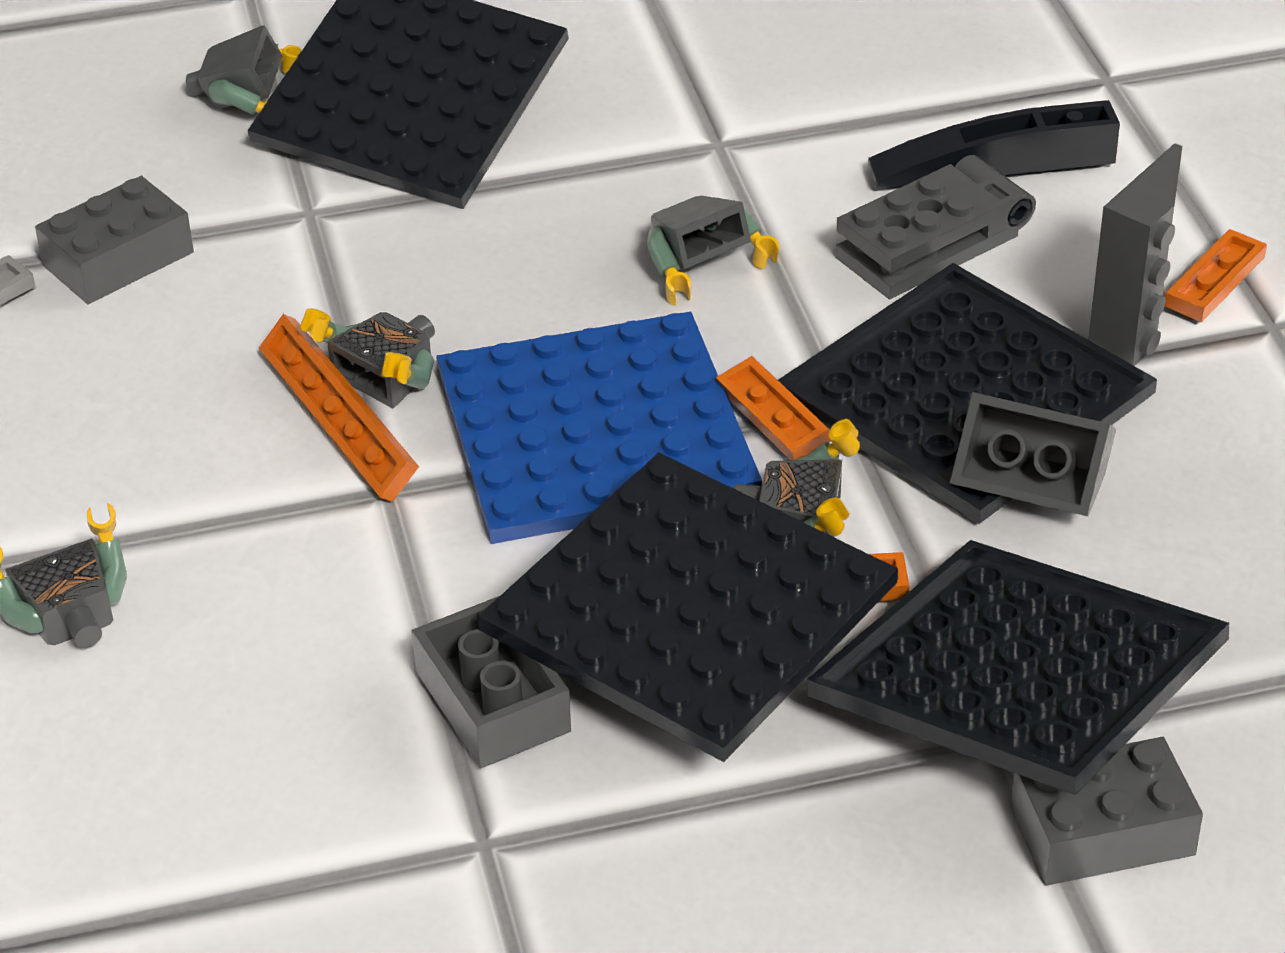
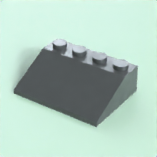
M1176 143L1103 206L1088 340L1134 366L1146 354L1151 355L1156 350L1161 338L1158 324L1159 317L1166 303V298L1162 295L1164 281L1169 274L1171 266L1167 258L1169 245L1175 234V225L1172 224L1183 147Z

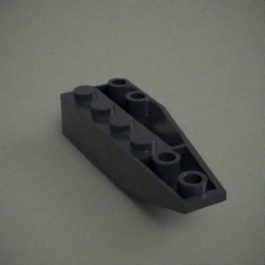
M1109 100L1027 108L989 115L911 139L869 157L868 166L876 188H897L918 180L949 164L955 167L961 159L969 155H976L1001 174L1009 176L1028 172L1057 171L1066 168L1116 163L1120 122Z

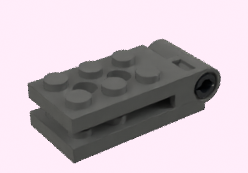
M969 155L961 159L955 167L949 164L837 217L836 231L847 240L836 244V259L890 300L919 286L952 263L959 266L1018 237L1019 229L1024 227L1034 214L1036 200L1034 196L976 155Z

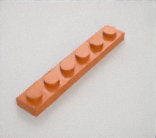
M282 314L259 346V349L378 496L393 502L419 468V465L309 334L300 329L299 322L295 318Z

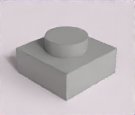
M10 255L0 259V305L36 287L33 273Z

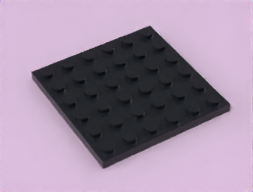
M336 0L247 130L250 141L464 209L568 41V29L475 0Z
M955 263L950 264L778 379L828 429H831L840 420H850L858 430L857 439L860 442L861 450L978 524L1010 502L1012 498L950 483L972 392L1113 425L1155 394L1157 379Z
M658 452L478 615L479 630L714 758L725 762L895 586L898 580V568Z
M969 540L807 679V690L809 697L831 704L836 708H842L877 723L915 735L920 739L958 751L963 755L977 758L1004 768L1009 772L1047 784L1057 790L1076 795L1229 640L1230 623Z

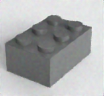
M142 175L127 180L120 186L101 195L93 196L86 202L65 212L55 214L50 219L35 225L42 265L87 305L194 253L188 212Z
M498 597L411 630L416 673L480 769L571 732L569 689L557 672L479 630L478 615Z
M1164 736L1125 744L1076 795L1057 790L1052 786L1014 773L1010 808L1045 886L1196 855L1203 812Z

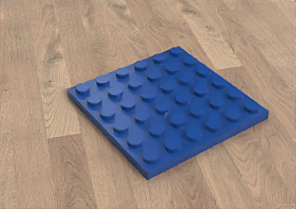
M691 311L436 355L437 370L491 544L576 528L658 452L732 488H735V484L762 486L761 476L725 390L716 382L717 371Z

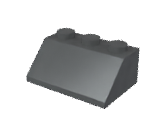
M972 392L950 483L1089 517L1106 473L1116 428L1108 423Z

